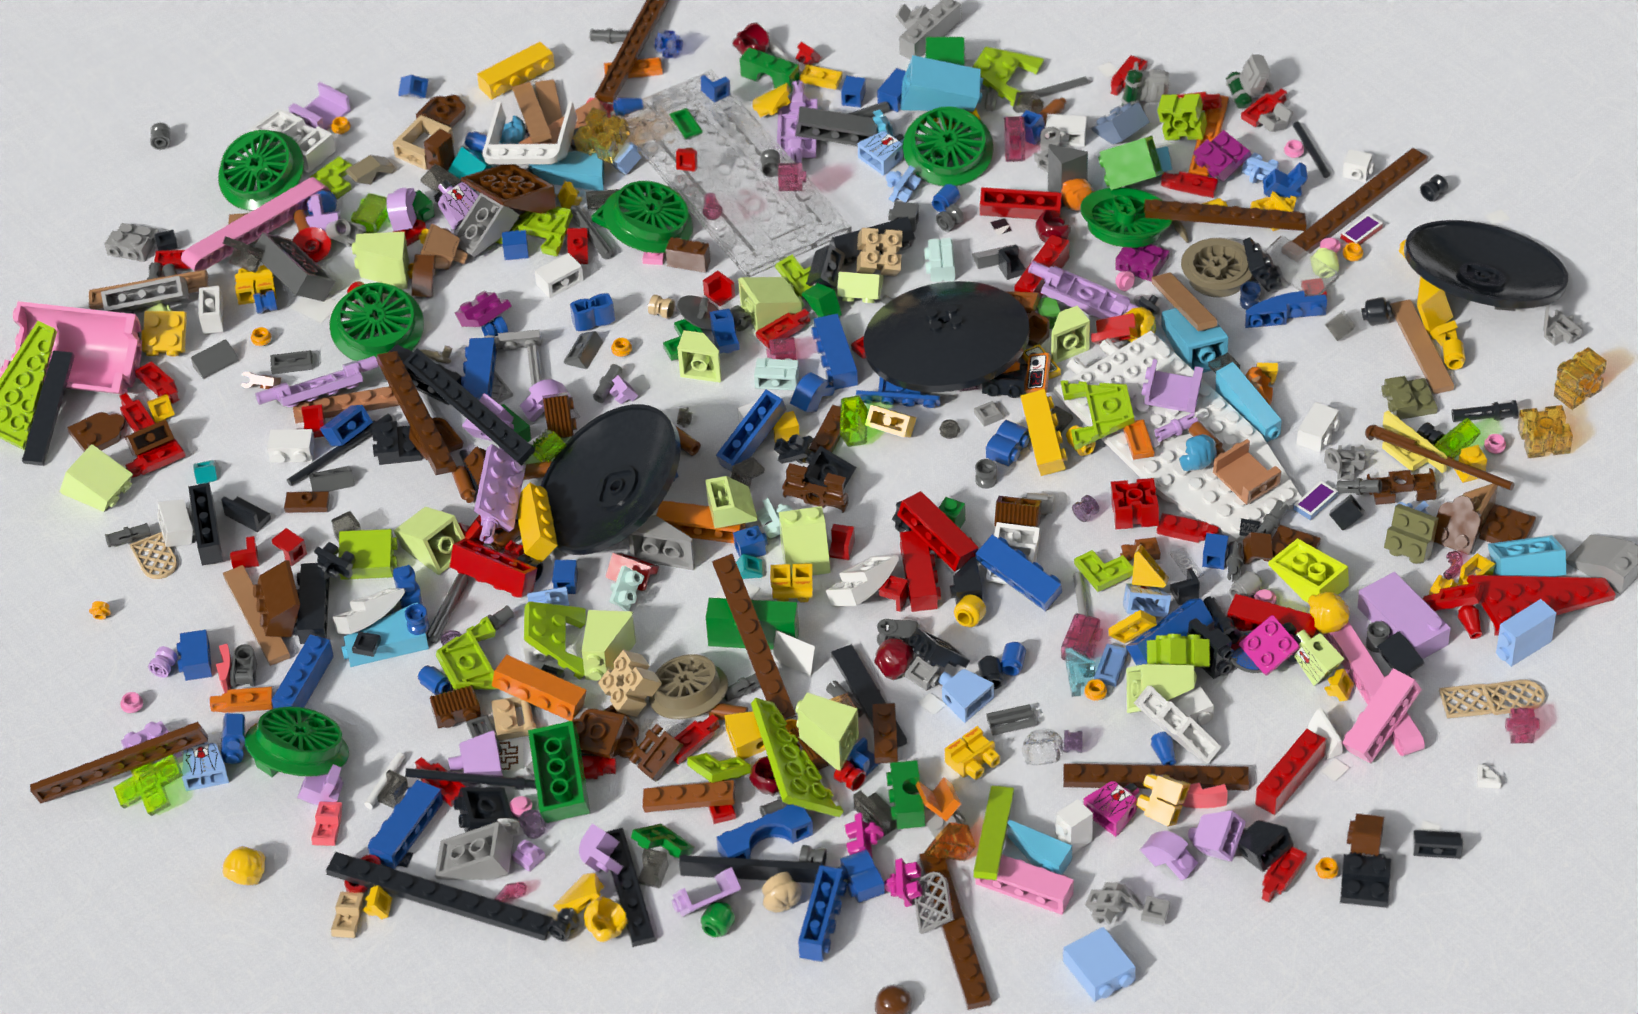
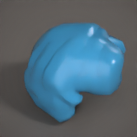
M513 115L512 121L504 125L499 143L519 144V142L524 140L526 127L521 118Z
M1204 434L1189 438L1186 441L1185 451L1188 455H1182L1179 458L1182 469L1184 471L1202 470L1209 466L1217 454L1216 442Z

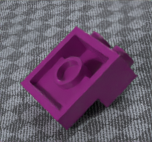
M1225 130L1219 133L1211 142L1207 139L1193 152L1196 164L1201 168H1207L1208 173L1213 178L1218 177L1223 182L1252 155L1250 150Z
M1151 244L1134 248L1123 247L1116 257L1115 270L1121 272L1130 271L1135 277L1152 282L1151 277L1157 276L1168 260L1170 251Z
M483 291L478 293L472 302L467 301L460 305L455 315L462 327H481L512 307L508 299L498 298L495 292Z

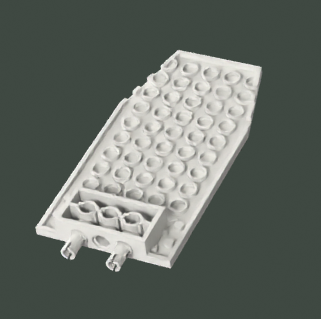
M1149 331L1121 349L1109 338L1106 341L1103 340L1100 344V349L1108 356L1088 368L1077 357L1069 361L1068 368L1076 374L1067 380L1069 383L1078 384L1079 381L1087 382L1088 385H1099V383L1127 384L1134 420L1144 419L1154 449V457L1133 460L1123 428L1101 438V440L1141 479L1154 478L1156 493L1168 503L1170 501L1178 505V509L1184 513L1188 511L1196 516L1198 521L1219 527V534L1228 536L1230 541L1240 542L1245 538V536L1239 535L1241 518L1260 521L1261 525L1264 521L1263 517L1270 513L1278 500L1284 502L1281 508L1287 504L1289 510L1294 508V504L1302 498L1262 434L1203 379L1194 417H1197L1198 421L1222 442V448L1225 452L1230 450L1236 443H1241L1248 439L1250 441L1249 453L1263 467L1270 470L1277 466L1282 471L1280 484L1246 505L1213 473L1214 461L1202 470L1184 471L1182 469L1179 458L1182 455H1188L1185 453L1186 441L1193 437L1188 432L1189 429L1182 431V434L1179 436L1173 435L1161 442L1157 440L1159 437L1156 438L1154 430L1169 424L1173 419L1178 420L1185 417L1190 412L1144 404L1145 396L1141 394L1143 383H1148V380L1145 379L1147 367L1152 366L1153 359L1157 360L1156 371L1193 377L1194 370L1152 331ZM1061 384L1054 387V394L1087 426H1093L1087 398L1081 397L1064 401Z

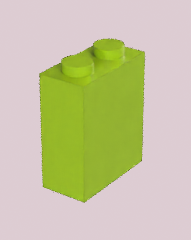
M391 529L339 531L338 557L340 558L345 551L354 554L356 559L351 568L353 575L350 579L393 577V569L397 568V558L394 556V550H397L398 543L397 537H393ZM339 574L341 580H348V578Z

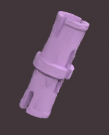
M1190 413L1178 420H1171L1167 425L1156 428L1154 433L1156 438L1159 437L1157 440L1161 442L1173 435H1181L1182 431L1189 429L1193 423L1198 421L1197 417H1194V413Z

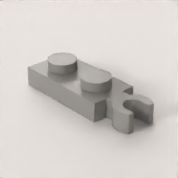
M539 330L498 333V336H484V338L494 337L496 347L505 350H514L519 347L528 348L529 345H541Z

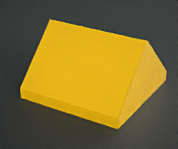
M1420 276L1417 307L1428 335H1430L1429 332L1437 326L1448 322L1453 318L1445 292Z
M1140 544L1134 554L1132 585L1165 587L1169 580L1168 575Z

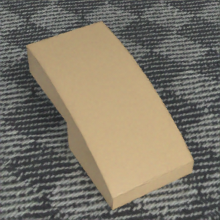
M340 892L335 906L336 916L331 927L332 937L355 938L362 912L364 893Z

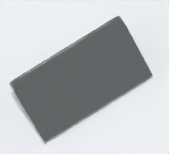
M1011 245L972 253L977 268L981 269L999 265V250Z
M596 331L580 334L566 356L564 363L587 369L603 344V340Z
M226 339L191 357L193 368L203 379L239 361Z
M351 466L325 470L309 475L312 492L334 491L355 485Z

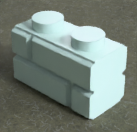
M929 239L928 248H924L925 260H929V262H926V274H930L932 282H940L942 280L954 281L955 263L952 239Z
M757 358L754 372L756 389L795 390L799 379L798 360Z

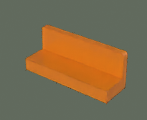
M945 777L933 791L919 781L916 784L924 805L946 822L961 805L952 783Z

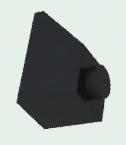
M971 557L953 576V585H950L949 589L951 599L955 598L956 605L964 596L970 594L976 595L983 601L982 585L976 557Z

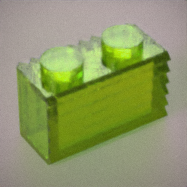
M368 193L366 198L360 201L357 211L352 213L351 222L365 226L367 228L366 232H364L365 234L377 233L388 217L386 208L387 197Z
M859 395L841 399L840 435L848 447L866 444L868 439L866 437L868 427L865 423L869 410Z
M1465 418L1437 441L1434 447L1444 452L1447 457L1456 458L1461 453V449L1467 448L1474 443L1480 435V430L1469 418Z
M545 429V432H542V435H539V438H536V441L530 444L536 450L532 455L538 461H546L548 463L567 446L554 431Z

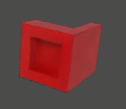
M717 270L703 280L704 295L718 306L724 305L735 297L734 282Z
M322 404L301 407L304 429H312L314 438L324 437L320 430L326 424Z
M478 515L470 526L458 523L466 539L481 545L484 544V540H480L483 527L481 525V515Z
M833 524L829 557L849 560L855 543L854 527Z
M287 528L272 539V544L284 552L285 560H290L291 566L307 555L304 539Z
M254 536L246 537L247 549L230 553L233 569L242 565L244 568L259 566L258 550Z
M890 575L880 587L879 596L896 600V611L901 612L908 599V580Z

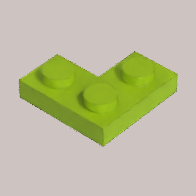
M338 156L311 175L310 178H316L329 188V191L334 194L336 199H339L352 190L351 183L343 179L347 175V169L352 164Z
M793 254L776 263V270L786 279L788 284H792L797 297H802V292L812 287L806 284L811 266L804 270Z
M1093 550L1074 558V565L1097 592L1133 576V566L1123 555L1105 564Z
M708 753L687 757V766L712 783L729 778H740L742 775L750 774L751 765L740 757L718 761Z

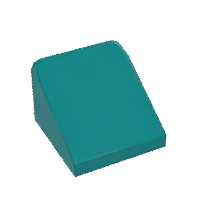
M213 460L193 464L197 484L217 480L215 462Z
M742 554L736 561L742 579L763 577L762 559Z

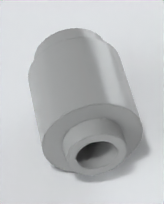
M1027 493L1026 497H1022L1025 499L1041 500V515L1052 514L1053 496Z
M1247 571L1231 585L1229 590L1231 597L1234 598L1235 594L1251 598L1262 588L1261 578L1258 574Z

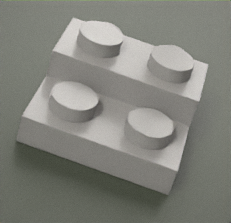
M121 223L117 231L112 230L105 242L107 255L144 262L156 242L154 234L159 233V230Z

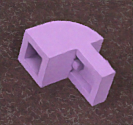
M400 188L387 196V211L394 231L410 229L414 226L417 218L412 206L416 196L414 188Z
M313 194L310 196L311 200H308L309 211H313V215H308L306 221L310 227H317L326 232L327 224L341 219L340 211L324 213L321 194ZM336 226L337 231L340 233L339 227Z
M542 380L529 388L531 394L520 407L527 418L534 422L544 412L542 396L568 393L563 383L556 380Z
M333 764L327 775L305 777L297 798L315 805H319V802H337L344 783L342 778L339 777L341 767Z
M592 823L580 842L579 855L581 860L596 872L602 869L608 873L611 870L618 875L623 866L609 857L619 841Z
M1159 831L1152 834L1140 849L1155 867L1166 863L1180 880L1186 879L1198 864L1186 849L1188 843L1177 834L1169 831Z

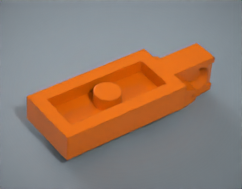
M272 687L227 690V693L221 696H210L211 712L233 713L272 710Z

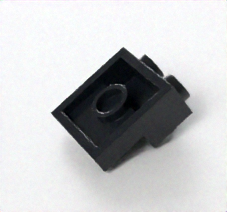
M1251 237L1244 239L1243 243L1250 273L1267 292L1281 287L1280 277L1283 274L1280 267L1273 264L1271 257L1268 253L1262 251L1259 243H1255Z
M1020 364V370L1002 373L982 383V394L992 397L1007 395L1011 398H1018L1020 395H1024L1028 364Z
M397 421L376 423V429H372L373 442L377 441V444H373V455L378 457L379 465L421 461V453L409 439L410 425L398 427Z
M820 446L817 452L812 451L806 460L809 465L803 481L827 487L824 484V479L827 473L846 477L843 485L845 488L857 467Z
M1197 618L1189 621L1187 635H1200V639H1209L1210 667L1201 668L1213 679L1227 674L1232 667L1229 663V658L1234 653L1229 636L1218 628L1210 631Z
M918 627L909 638V645L915 648L913 652L923 657L924 661L933 667L936 664L944 668L947 664L956 667L958 664L966 668L970 662L967 657L950 643Z
M461 787L458 796L454 798V809L460 812L458 824L460 828H464L465 832L496 823L498 819H513L505 787Z
M1356 852L1344 854L1340 903L1388 908L1391 858H1386L1383 854L1373 855L1372 857L1363 856L1360 852L1358 854Z

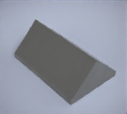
M1049 144L1048 192L1061 193L1063 183L1068 180L1085 179L1087 181V151ZM1061 199V208H1062V207H1065V205L1063 204V201H1062V199Z

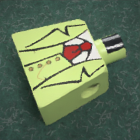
M1302 630L1293 637L1301 647L1296 652L1295 658L1313 686L1330 676L1345 660L1322 634H1318L1311 639L1306 631Z

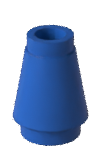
M618 97L617 100L613 101L615 115L623 117L643 109L642 98Z
M1159 732L1153 735L1150 745L1163 765H1175L1176 759L1172 737L1166 732Z

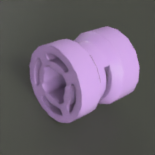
M159 647L155 653V658L150 661L148 668L158 677H167L171 671V666L178 660V656L168 647Z

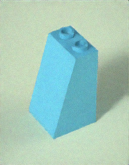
M912 55L902 80L901 110L930 111L935 108L950 106L966 111H974L976 105L980 104L982 100L980 89L983 78H980V69Z
M1176 308L1162 311L1161 327L1174 352L1191 369L1194 370L1195 367H1201L1204 373L1223 368L1227 365L1228 336L1218 323L1214 328L1197 331Z

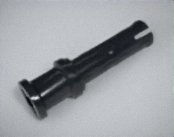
M1512 400L1509 403L1499 404L1494 402L1491 406L1452 409V421L1454 423L1489 418L1499 421L1500 418L1509 417L1517 419V402ZM1482 412L1481 414L1465 415L1467 413Z
M1206 597L1203 602L1214 620V628H1218L1228 635L1232 645L1235 644L1241 636L1239 629L1234 627V621L1225 615L1214 597Z

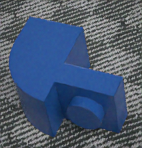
M1299 162L1289 174L1274 168L1263 180L1264 195L1271 197V193L1274 191L1278 196L1288 197L1289 199L1290 196L1300 197L1302 195L1301 185H1304L1308 179L1306 165Z
M730 308L709 312L714 343L719 353H732L733 351L740 350Z
M810 372L797 384L790 404L805 412H816L822 396H833L835 387L829 385L828 380Z

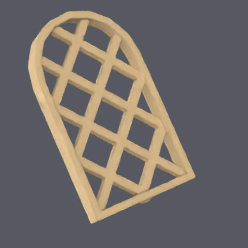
M162 532L129 544L141 570L147 577L152 579L166 578L177 567L176 557L171 548L166 547L165 542H159L161 537L164 541ZM147 543L154 544L151 549L145 548ZM157 545L163 546L161 551L155 550ZM142 551L149 552L147 557L141 555ZM152 553L159 554L157 559L151 558ZM162 555L169 556L166 561L160 560ZM148 560L154 561L153 566L146 565ZM157 563L164 564L162 569L156 567ZM167 565L173 566L170 570H166ZM153 570L160 572L158 575L152 574Z
M1515 680L1482 685V690L1494 715L1534 710L1543 704L1545 698L1543 689L1530 680ZM1530 685L1536 688V690L1532 691L1527 687ZM1516 686L1522 689V691L1517 693L1513 691V688ZM1501 688L1507 691V693L1503 695L1498 693V690ZM1526 691L1533 695L1531 698H1528L1523 693ZM1512 693L1518 697L1516 700L1508 697L1509 694ZM1497 695L1503 699L1501 702H1498L1493 698ZM1535 696H1537L1542 700L1538 703L1533 699ZM1522 698L1528 702L1526 705H1523L1518 701ZM1507 700L1513 704L1511 707H1508L1503 703Z
M1485 684L1439 688L1447 719L1493 713L1488 701L1485 703L1480 700L1483 695L1485 696L1484 692L1480 690L1482 685ZM1473 690L1480 693L1477 698L1470 695ZM1459 692L1464 696L1459 699L1454 695ZM1497 695L1493 698L1498 702L1502 701V698ZM1469 697L1474 701L1469 704L1464 700ZM1454 699L1458 703L1454 706L1448 702ZM1478 702L1482 704L1483 707L1481 709H1478L1474 707V705ZM1461 704H1463L1468 708L1465 711H1463L1458 707Z

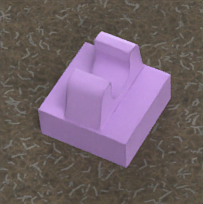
M619 375L612 380L615 385L611 388L610 394L616 397L615 400L618 403L622 404L628 399L634 401L638 397V394L631 385Z
M523 840L512 854L513 861L529 872L545 858V852L528 840Z

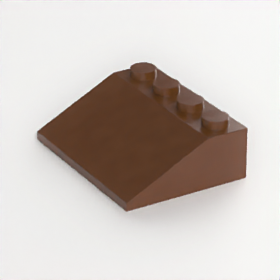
M502 164L461 177V182L505 207L539 214L547 213L548 210L556 208L554 186L516 164Z

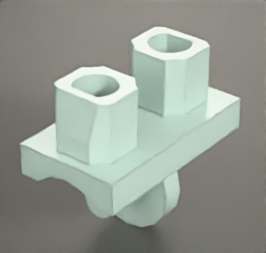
M769 498L763 500L765 507L757 511L756 515L762 525L772 520L771 523L763 527L767 536L772 539L780 534L779 512L791 511L793 509L789 505L779 504L776 510Z
M621 566L616 583L611 584L610 590L612 594L609 602L621 607L624 611H629L631 605L636 601V591L638 585L642 584L644 576L626 566Z

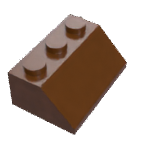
M285 560L259 575L258 583L254 584L253 596L257 598L256 609L261 615L260 626L264 628L265 636L291 637L300 607L299 597L290 560Z

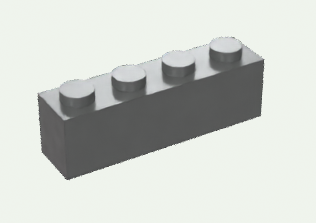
M803 106L799 107L795 136L858 146L857 143L876 134V124L873 118Z

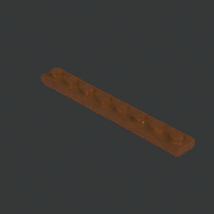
M1145 199L1144 202L1145 218L1305 231L1307 226L1305 213L1298 211L1264 210L1259 208H1241L1238 206H1220L1217 204L1206 205L1179 201H1160L1158 199Z
M398 352L377 354V363L435 475L455 472L456 464Z
M733 553L712 561L766 701L775 703L785 721L797 717Z
M195 722L30 784V792L42 804L208 741V735L199 722Z
M1063 764V787L1101 788L1109 782H1116L1123 788L1129 783H1133L1138 789H1150L1144 786V780L1147 774H1154L1158 776L1168 775L1170 778L1189 784L1200 782L1202 789L1225 784L1227 790H1249L1248 767Z
M940 849L919 854V860L924 876L931 872H937L943 875L948 882L953 920L941 925V929L967 1010L990 1006L991 998L943 851ZM935 876L932 882L937 884L941 877ZM933 885L929 887L930 894L935 888ZM938 888L934 896L939 898L943 890ZM932 899L933 904L935 905L937 900ZM940 902L936 910L941 912L945 904Z

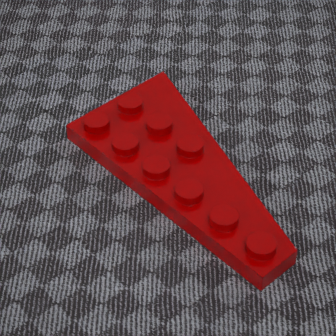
M1468 575L1467 578L1468 584L1480 582L1483 585L1484 591L1480 603L1497 631L1500 630L1501 623L1540 599L1556 612V615L1612 601L1616 596L1606 578Z

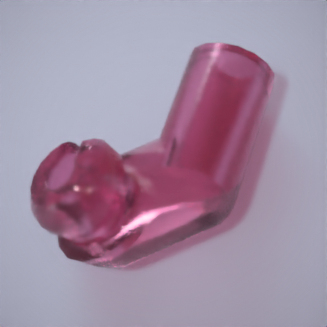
M1458 551L1449 552L1446 556V559H1450L1448 563L1451 564L1443 573L1447 580L1453 579L1461 572L1463 559Z
M524 882L509 883L503 887L494 900L506 903L509 899L521 898L526 894L527 885Z

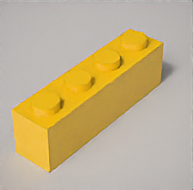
M540 41L477 73L479 89L492 100L512 90V87L523 84L555 67L553 52Z
M1045 389L1020 395L1040 475L1044 476L1066 470L1064 461H1067L1065 449L1060 448V443H1063L1060 430L1056 431L1055 426L1059 425L1056 413L1052 414L1051 409L1054 408L1052 396L1047 397Z
M530 482L520 493L517 517L524 553L542 563L558 544L547 491L543 487L536 486Z

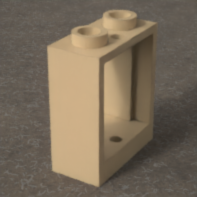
M420 115L393 142L395 157L427 170L425 149L412 143L423 132L432 135L438 129L452 134L454 143L452 128Z

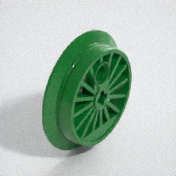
M939 107L920 115L908 127L903 140V154L908 166L915 168L914 173L919 178L937 186L944 187L946 184L961 186L972 182L985 172L993 156V139L987 126L975 115L958 107ZM943 117L949 120L948 130ZM938 118L940 126L933 119ZM928 123L933 129L925 126L924 124ZM918 131H921V132H923V133H925V134H927V135L917 134V133H918ZM981 137V140H972L974 138ZM915 141H918V142H926V143H922V144L916 145V142H915ZM971 147L980 148V150L977 151ZM928 150L926 153L921 155L920 151ZM956 154L965 164L959 165ZM966 154H968V155H970V156H972V157H974V158H973L972 160H970V159L966 156ZM952 159L954 167H947Z
M254 130L245 133L235 139L223 154L218 172V183L221 193L233 206L253 211L299 184L304 170L303 153L297 142L285 133L272 130ZM272 169L283 170V171H282L281 174H280V173H278V172H276V171H274V170H272ZM257 182V189H258V190L253 191V190H254V187H255V183Z
M635 181L626 184L606 200L603 208V219L612 235L625 245L639 251L666 253L665 250L670 238L689 240L693 232V221L684 199L670 187L658 182Z
M1120 187L1113 190L1105 188L1094 191L1082 200L1080 206L1081 215L1087 221L1091 234L1105 243L1119 247L1134 248L1150 245L1160 238L1161 233L1169 228L1173 221L1145 218V199L1163 200L1148 192L1132 188Z
M376 282L358 286L341 298L331 313L329 327L331 338L338 350L351 360L360 361L375 356L377 359V354L388 353L396 344L412 351L422 337L424 317L419 304L410 294L393 285ZM383 293L389 294L382 303ZM395 297L398 298V300L391 303ZM356 299L361 306L353 303V301ZM411 314L410 317H401L404 315ZM398 324L408 325V326H407V328H404V327H402V326H400V325H398ZM354 327L347 332L345 331L347 328ZM371 331L370 338L365 339ZM361 332L357 339L352 338Z
M279 707L269 710L260 717L258 723L248 729L245 735L246 749L255 760L270 769L289 775L305 777L327 775L333 764L342 768L349 757V749L342 738V731L339 725L330 717L307 708Z

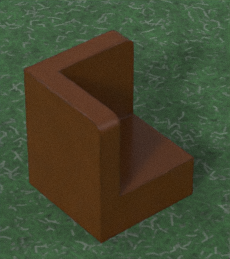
M1032 311L1028 315L1030 327L1028 344L1033 347L1038 344L1041 346L1049 338V319Z
M1250 532L1243 539L1244 564H1250L1254 559H1272L1271 534Z

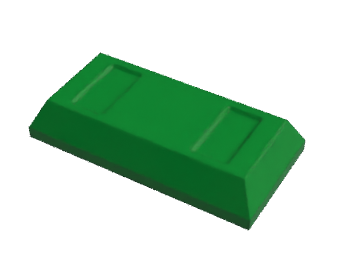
M688 108L669 114L686 140L700 136L703 133Z

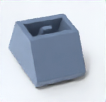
M1128 102L1121 107L1118 106L1112 109L1108 116L1104 115L1097 119V124L1091 127V129L1113 145L1125 140L1150 123L1139 102L1132 105Z

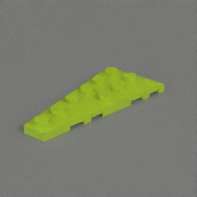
M37 321L0 378V439L25 450L57 335L55 328L40 321Z
M755 697L751 702V706L782 802L840 817L844 810L840 805H835L832 800L833 793L820 782L822 776L808 757L806 751H800L797 746L798 739L786 729L787 722L775 703Z

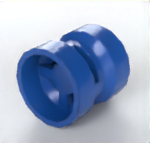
M273 290L267 291L266 295H261L260 293L253 294L257 314L263 313L268 308L271 311L277 310Z
M502 316L496 317L492 322H487L481 326L484 336H498V333H508L507 325Z
M413 604L407 607L405 619L408 631L414 635H421L427 632L429 620L426 608L420 604Z

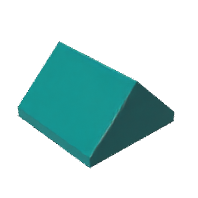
M461 147L449 168V174L461 182V177L490 169L497 165L486 163L482 153Z

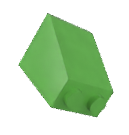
M1153 136L1100 151V156H1098L1100 166L1104 167L1106 175H1104L1107 187L1110 186L1111 190L1164 174Z

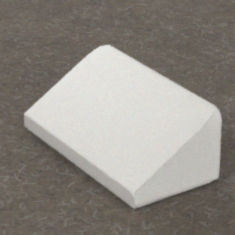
M1321 707L1318 708L1308 725V729L1326 738L1325 757L1326 759H1332L1343 754L1342 740Z

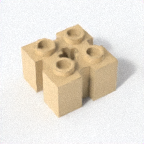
M862 228L858 233V250L862 251L857 257V273L873 274L875 270H881V275L897 276L901 271V254L896 253L902 247V231L886 230L884 234H878V229ZM877 249L881 250V251L883 252V254L880 255V254H879V251H876V250H877Z
M623 649L613 662L614 669L612 671L607 670L598 684L606 695L611 696L610 701L617 712L637 717L647 704L645 698L647 696L652 697L662 682L655 672L648 670L650 665L643 655Z

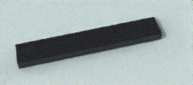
M52 352L23 454L22 462L24 464L44 466L75 357L73 352Z
M852 644L831 651L834 662L859 705L864 708V713L873 727L872 704H885V700ZM896 721L898 748L907 744V738Z
M619 828L606 831V833L619 841L609 857L623 866L618 875L611 871L620 906L624 909L628 920L626 927L632 947L655 942L654 932L624 830Z
M680 855L679 858L680 876L715 878L722 871L732 867L737 879L768 881L779 873L788 872L794 882L815 883L820 863L689 855Z

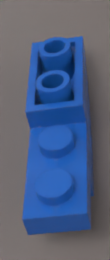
M1297 291L1261 301L1246 310L1245 328L1286 325L1288 318L1326 315V295L1305 296L1304 291Z

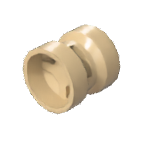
M655 294L651 297L648 305L649 314H659L666 319L671 318L675 309L674 299H662L661 296Z

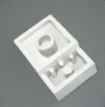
M277 109L253 126L251 131H279L287 134L298 143L315 128L305 125L303 118Z
M997 522L994 536L1004 538L1009 543V547L1023 552L1027 557L1026 559L1031 563L1036 562L1041 535L1040 528ZM987 569L986 582L1007 584Z
M898 555L871 556L839 573L842 582L826 590L831 606H857L867 600L889 578L899 560Z
M388 588L350 601L351 611L332 617L337 634L355 633L381 619L404 595V588Z

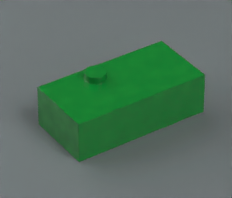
M709 597L705 617L708 646L745 648L727 599ZM751 600L770 650L774 649L776 630L798 639L797 602Z
M573 721L528 730L539 811L545 823L590 814L579 735Z

